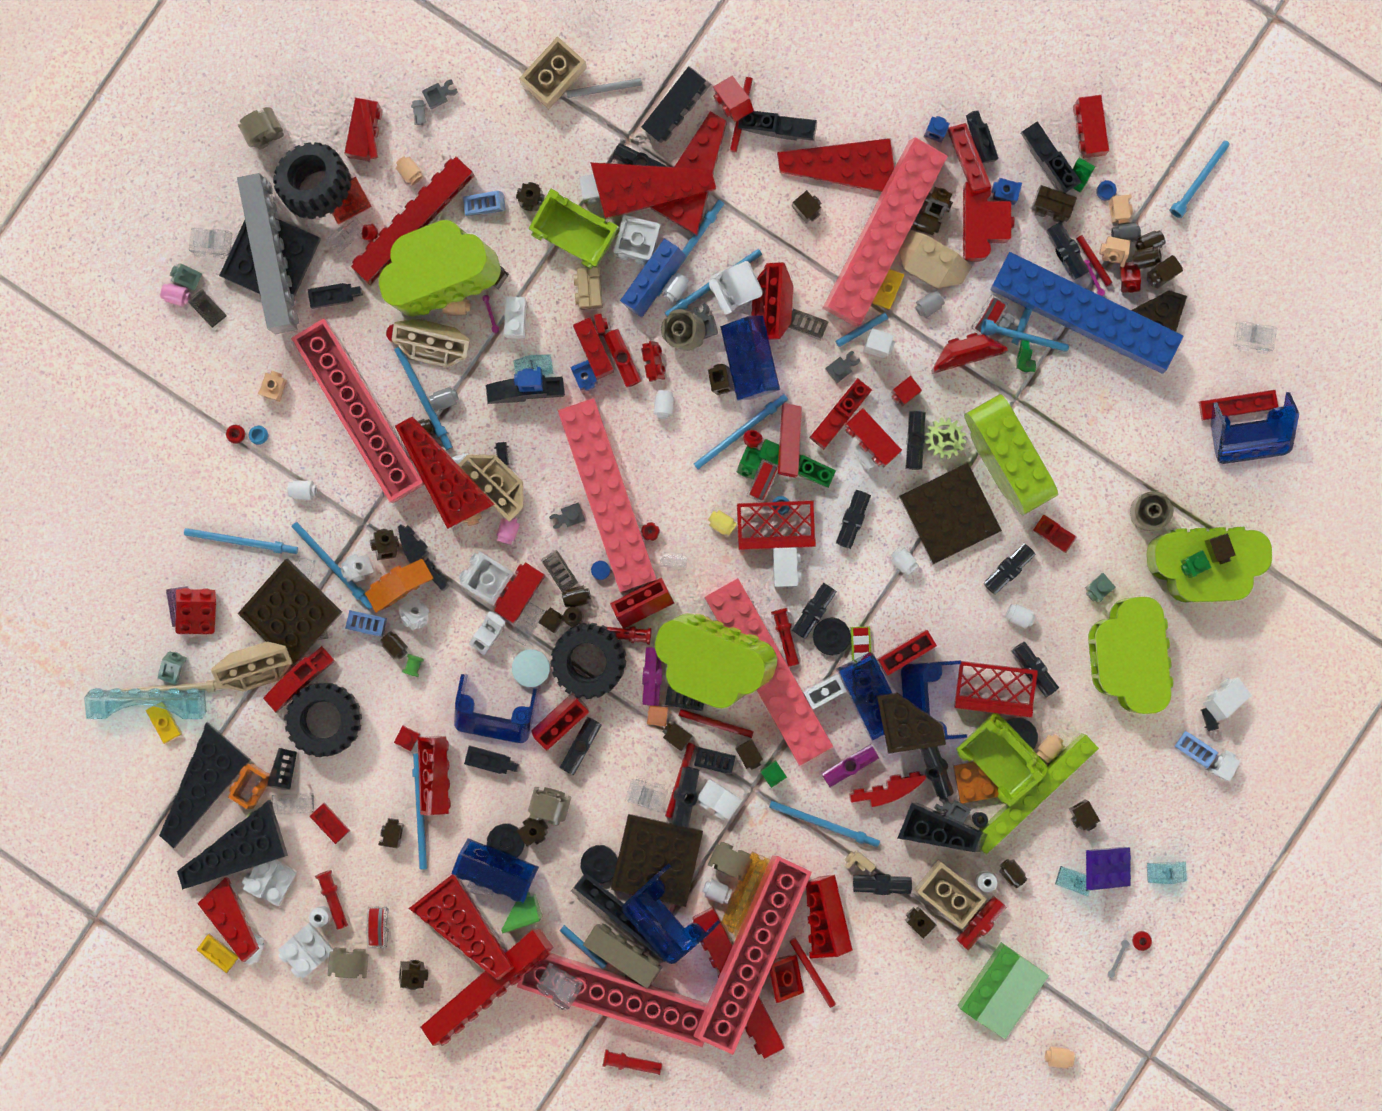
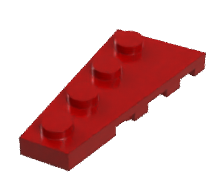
M225 877L197 904L240 960L246 962L259 950V946L250 926H248L245 920L246 916L239 906L237 895L233 892L230 885V879Z

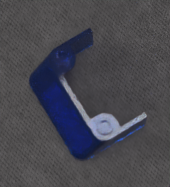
M1286 392L1284 406L1270 410L1266 420L1230 425L1231 422L1227 416L1222 415L1218 403H1213L1210 425L1217 461L1221 464L1283 456L1290 453L1293 449L1299 419V411L1291 393Z
M961 660L910 663L903 666L900 671L902 696L930 715L928 682H935L941 678L943 665L961 664ZM939 721L943 724L946 740L967 738L965 733L947 734L946 725Z
M461 674L455 700V728L460 732L514 743L526 742L531 733L539 688H533L530 707L519 706L515 708L510 720L473 712L475 702L471 696L464 694L468 674Z
M668 864L624 903L623 912L664 961L669 964H675L707 937L720 922L717 920L706 931L697 923H690L685 928L659 899L665 893V885L659 877L671 867Z

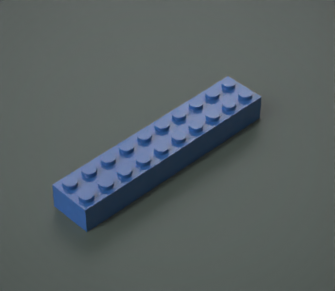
M1012 252L1008 253L990 289L1161 374L1167 371L1184 337Z

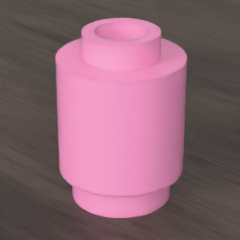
M169 283L163 285L160 297L165 302L183 307L190 302L191 293H189L188 288Z
M513 518L510 522L507 519H501L496 534L498 536L497 541L509 545L512 544V541H515L520 526L517 523L518 519Z

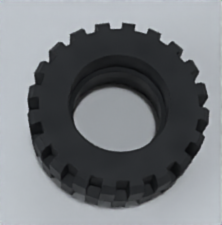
M309 142L304 143V146H295L294 150L286 152V156L282 157L278 162L280 165L276 166L274 171L276 175L273 177L274 189L285 206L294 215H298L301 218L308 217V219H316L317 216L319 218L326 217L325 214H332L335 212L334 209L340 208L343 205L342 201L346 200L349 195L347 192L351 189L349 169L331 146L322 145V143L314 142V144ZM315 172H325L324 178L317 186L308 190H300V186L306 177Z
M582 623L579 626L570 628L555 643L551 653L552 660L550 661L551 667L554 670L552 674L554 678L557 677V684L560 687H565V692L568 694L574 693L577 698L582 696L586 699L599 698L605 693H609L622 678L627 662L625 660L626 651L622 648L623 643L621 639L618 640L616 638L617 634L614 631L610 632L607 630L608 627L604 625L597 626V623ZM590 643L596 645L605 654L607 663L601 675L595 678H587L577 673L574 669L571 655L574 649L581 644Z
M318 683L304 687L291 698L292 702L287 705L286 709L288 712L285 714L284 720L287 721L285 730L290 734L288 738L296 744L295 747L298 750H303L304 754L309 756L328 757L341 753L351 746V743L358 737V731L361 730L360 720L362 719V714L359 713V703L355 702V697L352 693L349 694L347 689L339 687L337 684ZM318 702H329L340 713V727L333 736L328 738H319L313 735L307 726L306 717L308 710Z

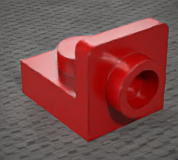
M1133 262L1125 263L1124 267H1120L1121 292H1140L1141 273L1138 266L1135 267Z

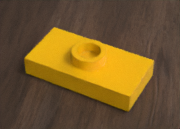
M889 269L872 304L890 310L904 274Z
M164 701L145 710L163 744L182 735Z
M210 933L196 949L225 973H228L239 959L236 953Z

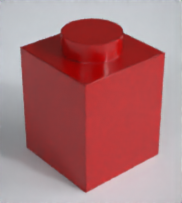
M910 375L891 391L893 394L891 398L897 405L901 404L903 407L921 393L922 389Z

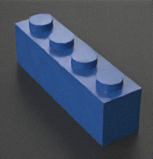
M664 238L620 301L629 310L642 318L686 255L679 247Z

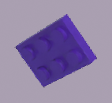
M1130 847L1086 850V890L1131 886Z

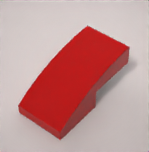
M1046 515L1041 517L1033 529L1035 533L1064 553H1067L1077 536L1061 527L1060 524Z

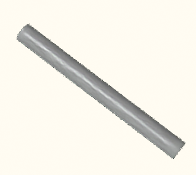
M641 78L567 90V98L642 86Z

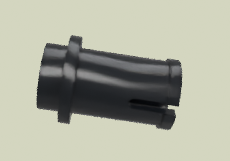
M507 442L495 443L496 447L494 449H496L497 457L505 465H509L507 449L509 446Z
M1207 708L1200 709L1206 725L1204 728H1207L1208 732L1219 729L1218 725L1220 723H1217V720Z
M975 812L972 815V822L976 827L982 828L987 825L988 817L985 813ZM981 816V821L977 822L978 817Z

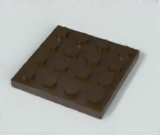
M968 462L899 496L932 565L1002 531Z
M285 559L237 614L266 642L286 646L292 660L291 667H293L343 612L289 559Z
M628 813L611 890L686 907L703 830L681 827L672 823Z

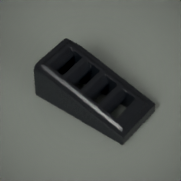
M668 686L666 706L703 711V702L698 701V706H694L695 699L691 698L690 705H687L688 696L685 695L683 697V704H680V693L676 692L675 703L671 702L672 693L675 690Z
M698 747L694 766L732 775L736 755ZM703 752L706 753L704 764L700 763ZM710 754L714 755L712 765H708ZM721 756L720 765L716 767L717 757ZM725 758H729L727 769L723 768Z
M283 748L278 749L267 787L281 790L291 789L297 755L296 751ZM283 755L289 756V760L283 759Z

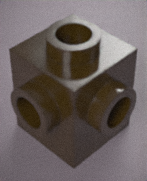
M533 182L523 183L522 188H518L516 194L519 205L527 211H538L545 198L542 188ZM527 193L533 194V196L527 197Z
M934 187L932 193L929 192L924 201L927 204L924 213L942 220L945 211L949 213L953 204L950 201L952 193L944 188Z
M380 529L373 533L370 546L371 550L375 551L377 561L396 558L399 541L398 537L394 536L393 530Z
M529 817L522 822L524 825L517 829L518 834L526 847L534 842L536 845L546 839L545 836L548 833L547 829L549 827L544 819L535 820ZM534 828L537 830V832L534 833L531 829Z
M419 960L400 961L398 978L400 988H408L410 990L424 988V981L428 980V969H425L424 962Z

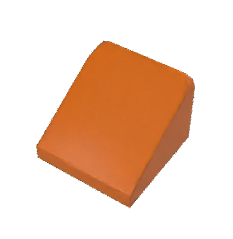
M649 705L647 724L666 727L668 707Z

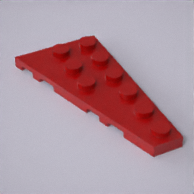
M710 111L674 167L712 170V174H714L727 121ZM709 192L653 206L650 209L698 236L699 225L703 217V210Z

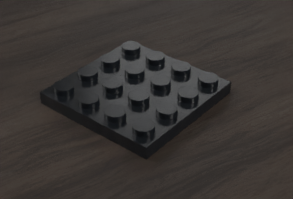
M278 219L281 228L278 234L284 243L282 254L283 257H286L288 263L286 274L290 276L292 287H289L290 294H293L295 298L321 238ZM244 220L219 276L260 294L246 222Z

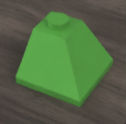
M530 892L519 896L501 929L502 934L541 920L543 915L536 894L530 895Z

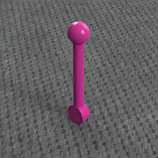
M1084 260L1097 288V294L1103 296L1105 290L1100 287L1090 267V261Z
M483 295L482 300L486 303L492 323V332L498 333L499 327L495 323L490 307V297Z

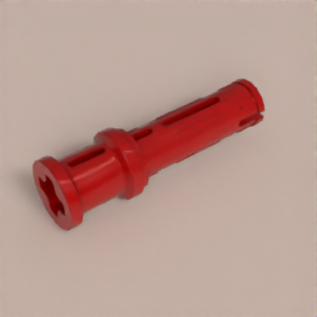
M788 608L771 611V615H774L775 630L780 634L787 666L791 667L800 663L790 631L792 623H789Z
M635 626L630 627V629L607 628L610 632L614 631L617 634V639L629 640L631 643L644 642L647 645L651 643L652 628L637 629Z
M328 870L315 875V878L320 883L322 889L320 892L326 897L336 929L339 930L344 928V926L347 927L348 923L336 893L338 887L332 879V870Z
M605 1049L602 1067L608 1065L618 1067V1070L628 1068L660 1075L662 1068L661 1062L628 1057L623 1052L618 1054L609 1052L608 1049Z

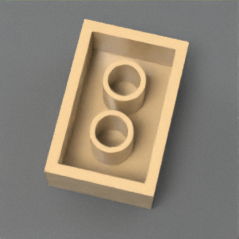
M557 36L520 76V84L549 110L587 69L586 61Z
M939 859L914 889L961 929L966 926L986 901L983 895Z

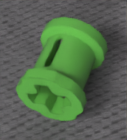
M408 654V661L402 672L419 677L418 671L424 659Z

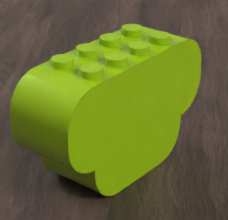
M440 220L405 234L394 242L390 254L392 263L382 270L379 277V288L385 302L404 315L410 317L426 315L431 310L444 308L449 303L460 302L467 296L478 295L482 290L490 288L498 280L501 267L496 252L479 237L467 234L450 220Z
M999 394L964 414L977 452L1001 493L1006 499L1011 501L1019 514L1025 515L1058 496V490L1051 475L1012 407L1003 395Z
M1216 527L1209 529V531L1206 528L1190 529V532H1187V528L1170 530L1171 533L1159 535L1152 539L1146 551L1147 567L1151 574L1158 579L1167 580V589L1170 595L1177 601L1185 603L1241 600L1252 591L1254 577L1264 574L1272 563V545L1268 537L1257 530H1245V527L1228 528V531H1226V527ZM1228 533L1236 556L1230 557V562L1221 565L1219 562L1212 563L1205 540ZM1203 550L1212 568L1193 578H1189L1188 575L1185 576L1181 570L1182 563L1180 560Z
M1132 597L1117 601L1110 610L1109 619L1096 622L1088 634L1091 676L1095 688L1105 695L1117 696L1119 704L1125 710L1139 714H1152L1164 710L1170 703L1171 688H1173V678L1169 672L1172 662L1171 658L1168 657L1167 651L1170 648L1169 638L1166 637L1168 621L1167 618H1164L1161 605L1151 597Z
M685 613L664 623L658 631L655 650L660 660L668 665L666 677L669 685L680 694L715 708H727L746 694L753 693L768 683L775 673L777 656L774 649L768 643L759 640V637L755 635L743 634L740 629L725 627L722 622L707 620L701 614Z

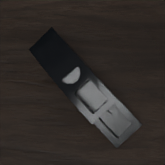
M753 111L739 119L738 129L797 141V139L814 141L818 122L812 119L779 116L778 113Z
M1038 121L1020 133L1031 148L1030 152L1036 161L1064 193H1067L1081 183L1061 151H1057Z
M543 375V391L520 392L518 386L514 384V378L485 385L487 404L525 402L526 399L565 396L563 376L545 377Z
M400 524L398 526L399 537L409 563L411 564L423 559L434 578L432 581L442 591H445L450 586L447 583L449 579L442 572L439 574L434 569L436 565L429 558L424 559L429 554L426 550L428 548L427 544L422 539L418 541L413 536L415 532L409 525L405 527Z

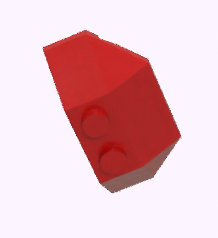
M784 262L766 263L764 270L757 277L763 290V295L752 300L751 323L761 339H781L791 324L794 285Z
M972 333L966 336L967 339H951L943 348L931 372L934 374L1002 355L1008 349L984 334Z

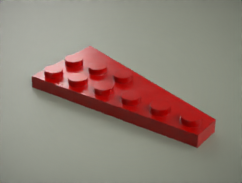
M890 138L777 152L779 173L799 177L804 176L814 178L815 180L869 189L875 192L883 191L894 170Z
M590 162L605 219L716 190L712 170Z
M410 417L395 425L447 529L495 505L414 417Z
M453 873L408 908L495 979H501L514 969L456 874Z

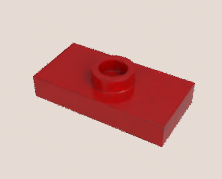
M325 802L309 816L335 844L351 831Z

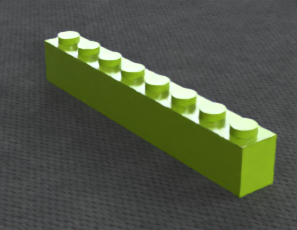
M1081 733L1047 765L1048 771L1042 780L1010 807L1007 804L1004 805L988 821L985 827L979 829L988 834L981 850L987 855L1099 749L1086 734Z

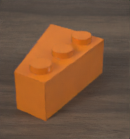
M420 559L402 568L400 565L390 570L391 574L387 573L380 577V580L370 585L371 589L365 592V595L377 613L406 597L413 589L417 590L420 588V585L434 578L424 560Z

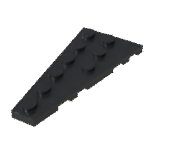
M208 722L205 723L203 733L188 764L179 791L174 798L172 808L159 834L172 848H176L237 777L241 769L251 760Z
M271 800L266 801L260 808L252 812L246 819L239 822L215 843L207 847L201 854L177 871L182 890L288 856Z

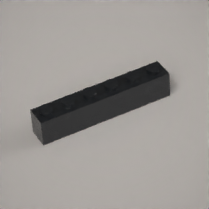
M587 873L583 874L571 889L573 894L650 956L658 959L660 964L665 962L676 948L673 942Z

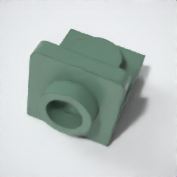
M180 263L177 266H173L170 272L172 277L170 281L195 291L202 273Z
M1101 573L1085 587L1088 591L1086 595L1093 602H1101L1106 595L1116 588L1104 573Z
M169 651L162 658L157 678L176 685L182 665L186 662L187 657L182 656L178 652Z

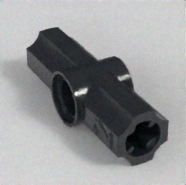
M621 143L616 146L612 159L627 165H637L636 162L643 159L647 162L645 166L668 167L648 157L647 154L639 153Z
M1062 222L1047 229L1046 232L1056 247L1055 252L1059 260L1065 263L1073 279L1076 280L1088 273L1089 269L1080 255L1081 252L1078 244L1074 239L1070 238Z
M909 411L905 469L922 470L926 412ZM912 436L919 437V445H913L911 443Z
M855 490L850 506L844 514L836 544L851 549L856 534L864 521V513L871 498L870 494Z
M1023 543L1010 557L1008 556L999 564L997 570L983 584L990 592L996 595L1009 581L1011 582L1020 574L1022 568L1036 555L1035 552L1027 544Z
M823 582L813 599L809 600L801 612L802 615L792 628V631L806 639L814 625L820 621L826 612V607L837 591Z
M1025 641L1011 650L1023 668L1038 671L1036 686L1046 698L1059 689V686L1047 672L1048 669L1039 657L1035 656ZM1025 673L1026 676L1032 681L1033 674Z
M590 717L586 718L559 768L575 775L602 724ZM578 741L585 742L586 749L584 751L576 749Z
M938 746L920 749L927 767L925 776L932 781L936 795L939 799L952 796L954 791L947 774L948 763L941 757Z
M682 767L679 787L676 788L673 795L676 801L672 819L673 825L689 826L692 807L698 801L696 787L700 770L697 768Z
M890 874L853 875V892H867L876 895H890L891 893L911 894L912 877L891 876Z

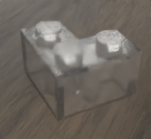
M549 963L536 987L539 988L538 991L543 995L549 996L550 994L553 996L552 1001H554L556 1007L562 1010L565 1008L569 1010L580 992L583 982Z

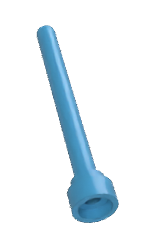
M1228 141L1222 142L1181 201H1177L1169 209L1174 216L1182 218L1185 215L1188 202L1229 147Z
M985 319L981 326V334L990 336L996 333L1065 352L1069 350L1068 344L999 327L992 320Z

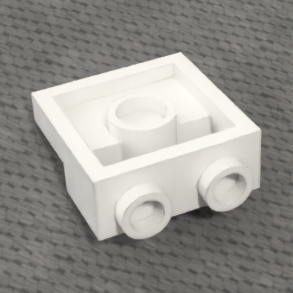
M624 214L614 254L617 255L618 259L628 261V258L635 259V263L645 266L654 254L661 224Z
M479 551L478 554L474 553L471 556L469 568L467 570L464 569L460 573L459 584L494 605L514 573Z
M278 860L255 866L251 874L247 873L242 881L244 884L243 890L279 906L298 871Z
M309 922L278 949L280 952L278 956L284 963H290L293 967L291 971L297 978L301 976L304 979L329 957V953L333 951V948Z

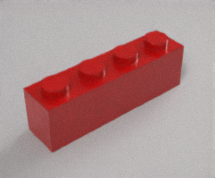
M446 736L418 737L420 815L449 814L451 801L448 798V790L450 789L448 770L450 764L447 759L449 742Z
M835 875L819 876L809 880L806 885L807 906L810 908V915L807 918L808 924L811 927V934L808 935V939L812 949L809 952V959L839 957L853 951Z

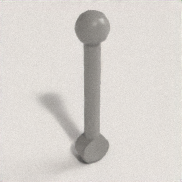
M1127 940L1121 942L1122 948L1112 969L1108 972L1110 978L1115 976V970L1124 950L1130 945Z

